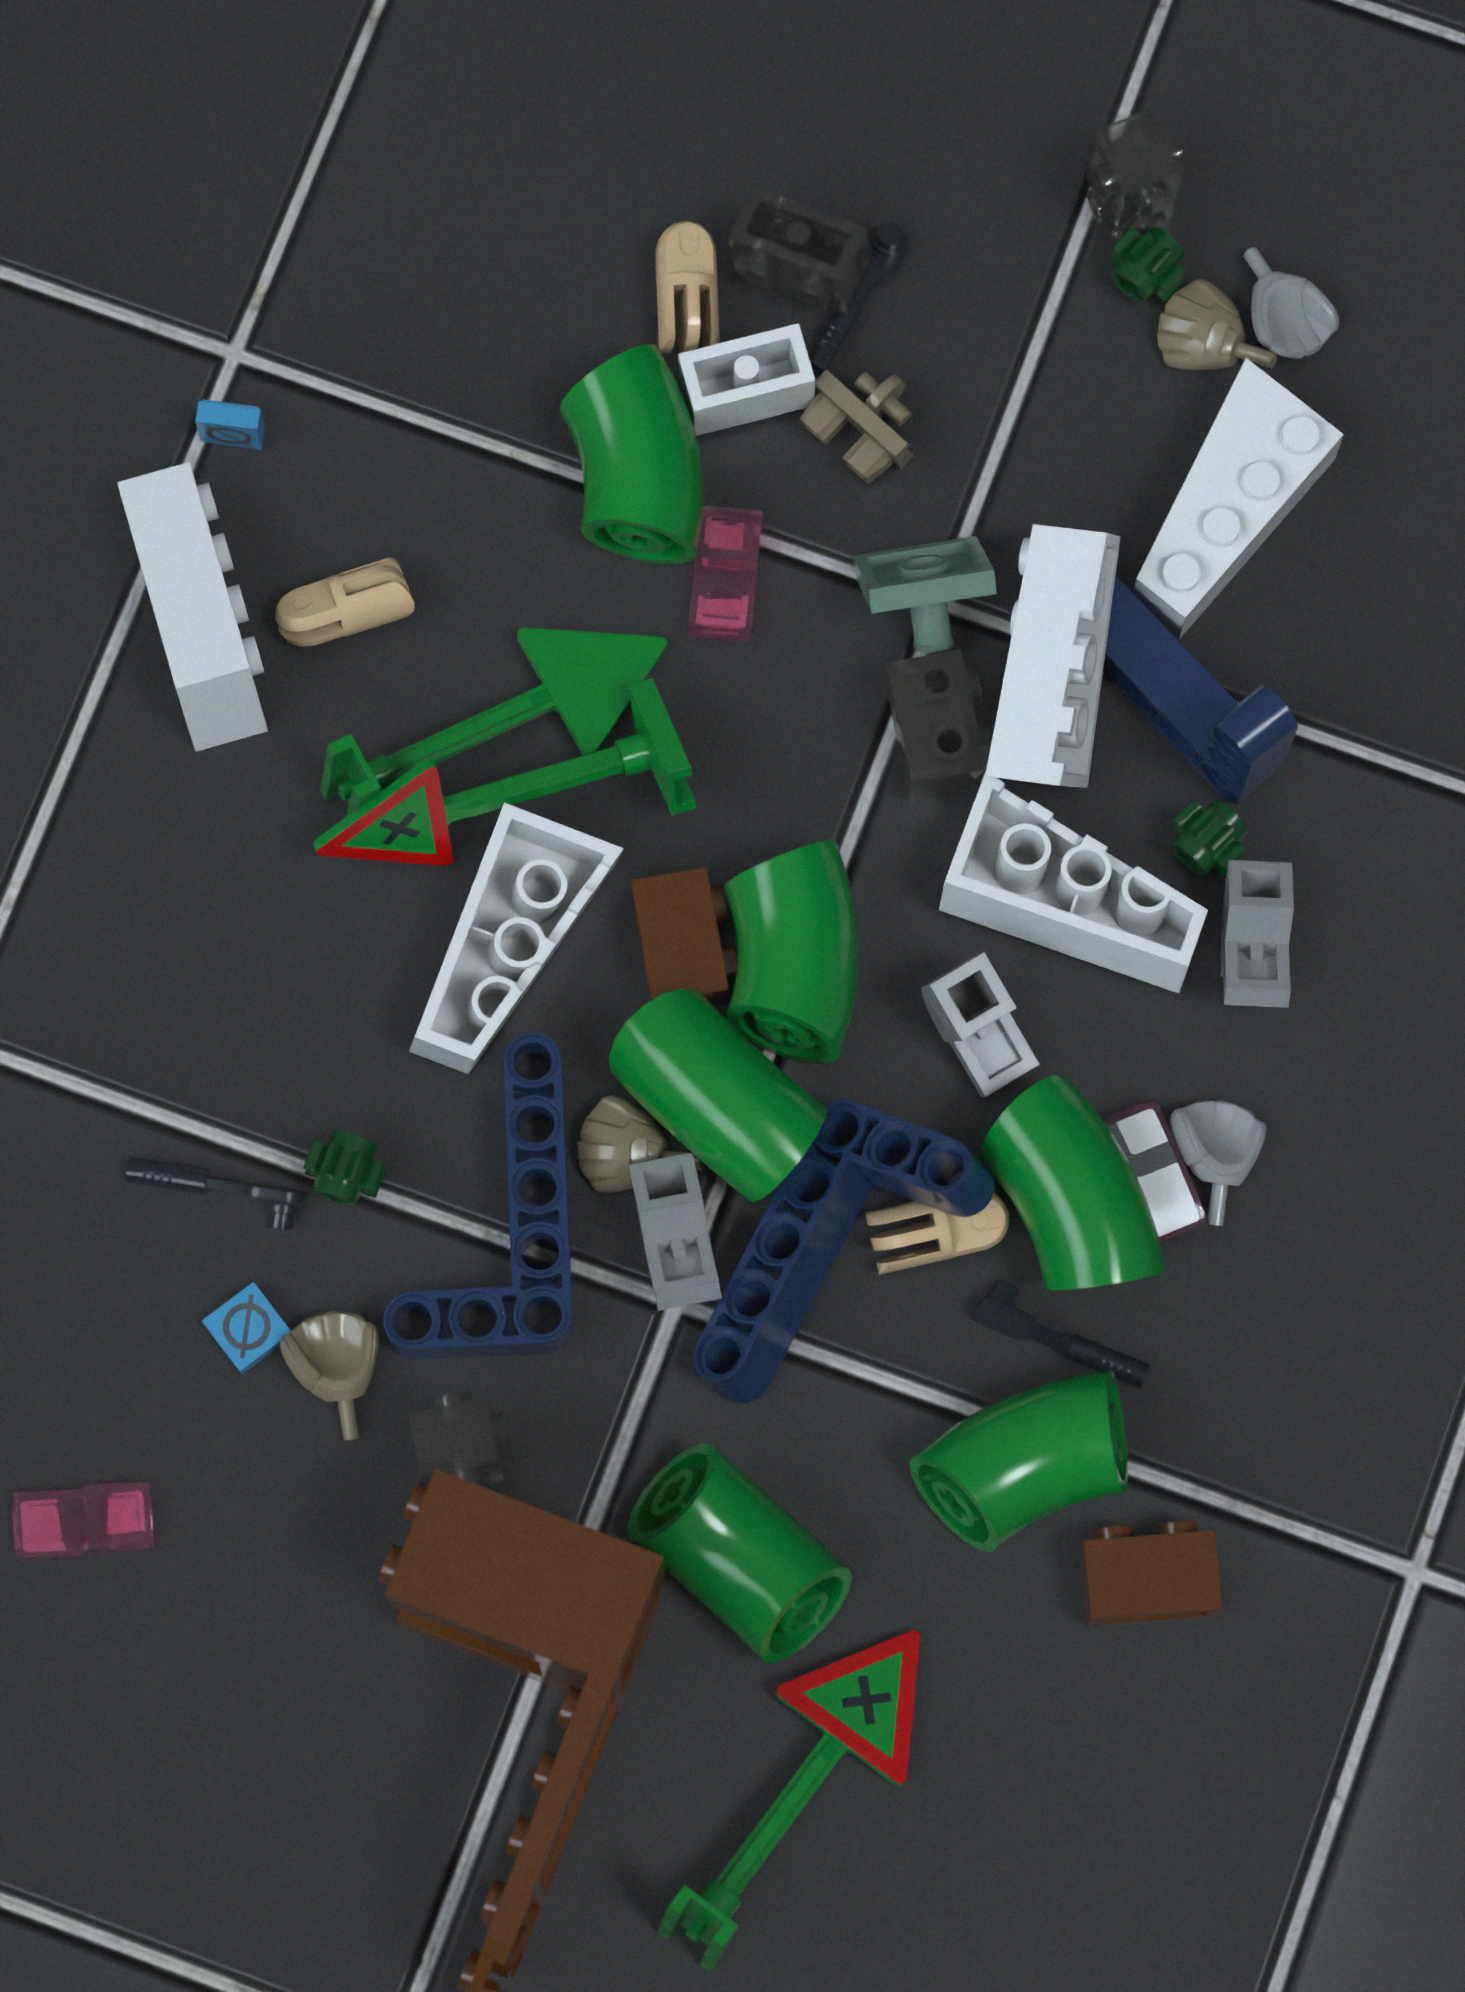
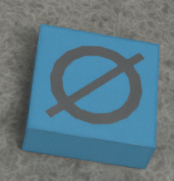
M205 399L198 402L195 422L201 442L262 450L266 429L261 409L257 406Z
M254 1282L202 1320L203 1325L242 1375L279 1348L281 1337L291 1331Z

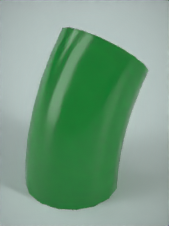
M644 344L616 355L588 373L562 400L559 412L570 429L582 466L584 511L580 530L584 537L598 547L620 556L658 564H682L693 561L697 555L703 521L704 483L700 449L690 411L676 378L657 346Z
M830 839L794 849L758 864L726 882L723 887L732 912L737 945L736 977L732 998L726 1013L727 1020L747 1040L759 1047L785 1058L815 1064H827L837 1061L841 1053L852 1017L858 977L859 946L854 902L848 875L835 840Z
M680 988L659 995L644 1004L631 1016L614 1039L609 1055L610 1070L614 1077L677 1140L752 1203L766 1197L791 1173L815 1140L826 1118L827 1108L762 1054L698 990Z
M1065 1075L1047 1077L1036 1082L1021 1093L1001 1113L989 1130L981 1147L980 1162L1000 1183L1022 1217L1040 1263L1045 1289L1072 1290L1138 1280L1165 1272L1166 1268L1158 1231L1144 1191L1131 1163L1114 1134L1091 1103Z
M1111 1370L1075 1375L1041 1384L1006 1397L965 1418L939 1435L909 1461L910 1474L918 1491L931 1510L951 1531L964 1542L980 1551L993 1552L1011 1536L1056 1511L1100 1497L1125 1494L1128 1487L1127 1441L1122 1403L1114 1373Z
M704 1442L691 1446L674 1457L655 1475L640 1495L631 1512L627 1527L629 1538L637 1546L664 1556V1569L719 1618L764 1662H779L791 1657L808 1645L832 1620L849 1593L852 1581L849 1568L758 1484L711 1444Z

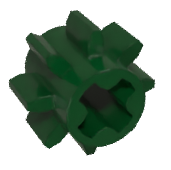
M1151 226L1143 236L1130 227L1112 248L1114 254L1110 257V260L1117 266L1111 271V278L1123 293L1136 302L1146 303L1154 293L1163 302H1167L1184 282L1182 277L1187 271L1179 264L1186 257L1185 251L1174 237L1159 227Z
M1193 799L1173 819L1175 823L1171 826V829L1178 836L1170 843V848L1175 856L1194 874L1204 877L1214 867L1222 877H1225L1228 860H1242L1245 857L1244 853L1248 849L1240 840L1248 833V828L1238 814L1224 802L1214 799L1204 809L1196 799Z
M333 1130L328 1144L314 1139L303 1166L306 1169V1175L315 1177L311 1192L325 1200L351 1208L357 1207L361 1193L376 1198L386 1169H384L385 1164L374 1160L378 1145L364 1137L342 1130Z

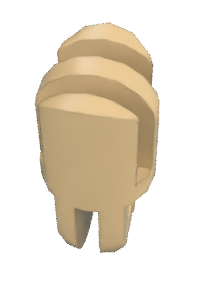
M688 220L674 223L660 236L655 252L660 353L668 354L672 352L675 341L674 302H676L677 344L680 353L698 348L701 321L703 347L720 343L717 260L713 237L701 224ZM700 301H701V319H700Z
M388 557L290 591L277 604L275 620L279 625L278 630L288 643L300 647L315 646L409 617L414 612L415 602L403 576L401 566L396 559Z
M993 1193L992 1200L985 1209L969 1217L953 1216L917 1201L865 1212L867 1225L869 1226L882 1225L930 1214V1221L887 1230L871 1236L874 1251L895 1249L930 1240H936L937 1246L886 1257L877 1261L876 1265L879 1275L987 1250L997 1245L1004 1238L1009 1228V1211L1004 1201L995 1193Z

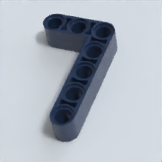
M1115 575L1103 672L1224 799L1237 805L1285 763L1298 729L1295 716L1284 701L1264 685H1259L1237 703Z
M527 1032L514 1038L505 1050L503 1061L512 1286L409 1291L397 1295L384 1310L383 1325L389 1344L396 1353L404 1358L422 1360L547 1354L555 1352L566 1345L572 1335L573 1303L563 1067L559 1047L553 1039L543 1033ZM538 1054L549 1060L551 1068L542 1078L529 1080L520 1076L516 1071L519 1061L527 1055ZM534 1116L544 1117L552 1123L554 1129L550 1137L543 1142L532 1143L522 1139L518 1134L522 1122ZM543 1179L552 1183L557 1190L552 1201L546 1205L532 1206L524 1202L520 1196L523 1187L531 1180ZM538 1242L549 1243L558 1250L559 1257L555 1264L548 1269H532L523 1261V1255L529 1246ZM537 1306H551L561 1314L562 1318L559 1326L551 1333L538 1334L526 1326L527 1315ZM477 1308L487 1309L497 1318L493 1330L482 1337L469 1336L461 1329V1321L465 1314ZM412 1311L423 1312L432 1320L428 1333L416 1340L404 1339L396 1332L397 1323L400 1318Z
M840 1099L825 1105L827 1108L826 1118L818 1135L791 1173L780 1183L725 1288L722 1298L719 1300L696 1344L693 1359L698 1374L726 1398L735 1403L753 1402L764 1394L770 1386L873 1185L953 1216L969 1217L985 1209L993 1197L995 1190L994 1178L990 1171L964 1144L951 1137L851 1100ZM857 1132L855 1137L846 1145H844L847 1139ZM909 1152L905 1160L896 1165L900 1157ZM963 1171L959 1179L951 1185H949L951 1179L956 1174ZM825 1189H827V1191H826V1193L823 1195V1197H821L820 1199H818L817 1201H815L816 1198L818 1197V1195H819L822 1191H824ZM798 1245L795 1252L786 1258L788 1252ZM769 1301L766 1308L761 1313L756 1315L760 1307L764 1303ZM739 1358L735 1367L727 1372L731 1363Z

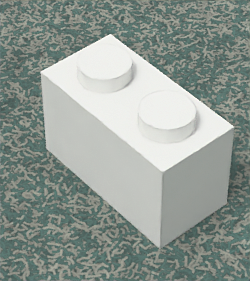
M799 323L678 354V381L691 414L696 436L808 407L815 397V377Z

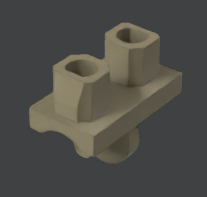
M826 369L815 381L818 394L810 402L800 418L803 426L825 445L848 422L862 434V437L849 449L842 459L867 484L885 472L893 463L902 469L913 457V454L907 449L909 444L888 426L881 417L886 414L898 426L903 425L909 419L912 412L898 401V398L905 389L906 383L894 374L882 384H879L870 374L864 372L854 384L868 398L863 403Z

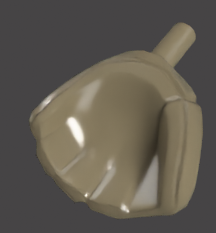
M1195 279L1175 292L1166 303L1163 313L1160 314L1157 334L1158 346L1163 352L1164 363L1169 367L1200 371L1217 370L1234 366L1239 358L1244 360L1247 358L1251 362L1273 368L1276 364V353L1245 343L1246 333L1238 309L1222 290L1208 280Z
M615 1095L603 1097L585 1118L579 1132L580 1139L577 1142L579 1166L583 1176L590 1181L594 1191L602 1193L619 1192L633 1188L629 1169L630 1164L686 1154L685 1152L669 1151V1140L657 1121L633 1102ZM693 1154L696 1170L702 1171L705 1164Z
M343 1311L318 1313L304 1319L293 1330L281 1337V1354L291 1372L305 1389L310 1390L311 1393L326 1402H338L343 1440H354L359 1438L354 1399L366 1393L372 1379L379 1350V1331L376 1325L366 1322L358 1314Z

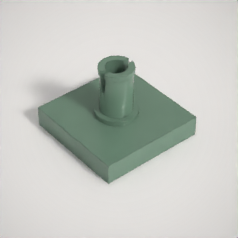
M977 536L853 555L856 579L871 614L910 608L914 634L913 646L917 652H938L953 646L947 602L997 594L994 569Z

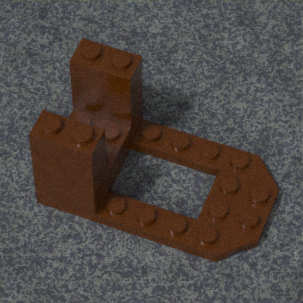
M435 1469L429 1484L421 1481L417 1482L404 1514L405 1520L413 1522L404 1547L395 1544L391 1546L378 1582L388 1586L384 1594L387 1603L390 1604L391 1608L399 1610L396 1618L399 1628L567 1693L556 1725L567 1728L557 1754L547 1750L543 1754L531 1789L541 1792L539 1802L532 1819L520 1815L506 1850V1854L516 1857L507 1884L495 1879L480 1917V1919L484 1920L483 1923L486 1924V1928H489L481 1952L472 1949L458 1984V1988L462 1992H504L499 1990L500 1983H498L500 1976L507 1979L508 1977L514 1978L522 1962L666 1591L664 1556Z

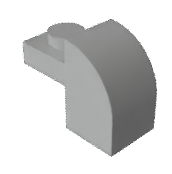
M1228 860L1222 912L1220 972L1224 984V1005L1289 1007L1291 993L1289 941L1294 912L1292 863Z
M985 952L977 953L922 986L921 991L925 1005L944 1042L950 1043L981 1097L990 1095L1040 1065L1010 1014L1017 1007Z
M693 1153L630 1164L629 1169L638 1219L658 1311L721 1299L720 1284L708 1234L704 1203Z

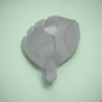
M1256 247L1248 249L1244 253V258L1259 279L1253 286L1251 301L1252 325L1259 343L1266 346L1271 352L1287 358L1301 359L1303 356H1310L1319 351L1339 327L1340 318L1331 300L1310 279L1297 274L1273 272Z
M1213 1099L1196 1101L1183 1108L1175 1109L1170 1116V1127L1183 1162L1186 1166L1190 1167L1192 1173L1201 1181L1212 1183L1207 1224L1223 1226L1228 1185L1240 1186L1247 1177L1261 1151L1267 1128L1264 1122L1255 1118L1252 1111L1235 1103L1224 1100L1215 1101Z

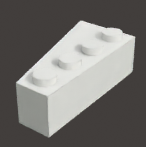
M1247 358L1136 578L1133 590L1137 598L1178 640H1180L1336 459L1344 435Z
M190 462L117 482L195 752L267 732V725L253 679L254 675L265 672L255 637L242 639L237 625L249 621L239 584L226 587L223 572L234 570L224 533L211 536L208 522L219 519L209 482L196 485Z
M1033 524L1030 538L1025 537L1023 539L1019 554V573L1023 575L1019 600L1015 602L1011 615L1010 630L1012 637L985 776L1057 786L1088 788L1120 536L1105 532Z
M985 772L946 876L939 910L1180 993L1208 910L1138 866L1134 869L1107 853L1108 847L1087 834L1084 838L1054 820V813L1033 800L1027 803L1005 789L1003 781L996 777L985 776Z
M504 803L409 1052L469 1074L615 867L624 848Z

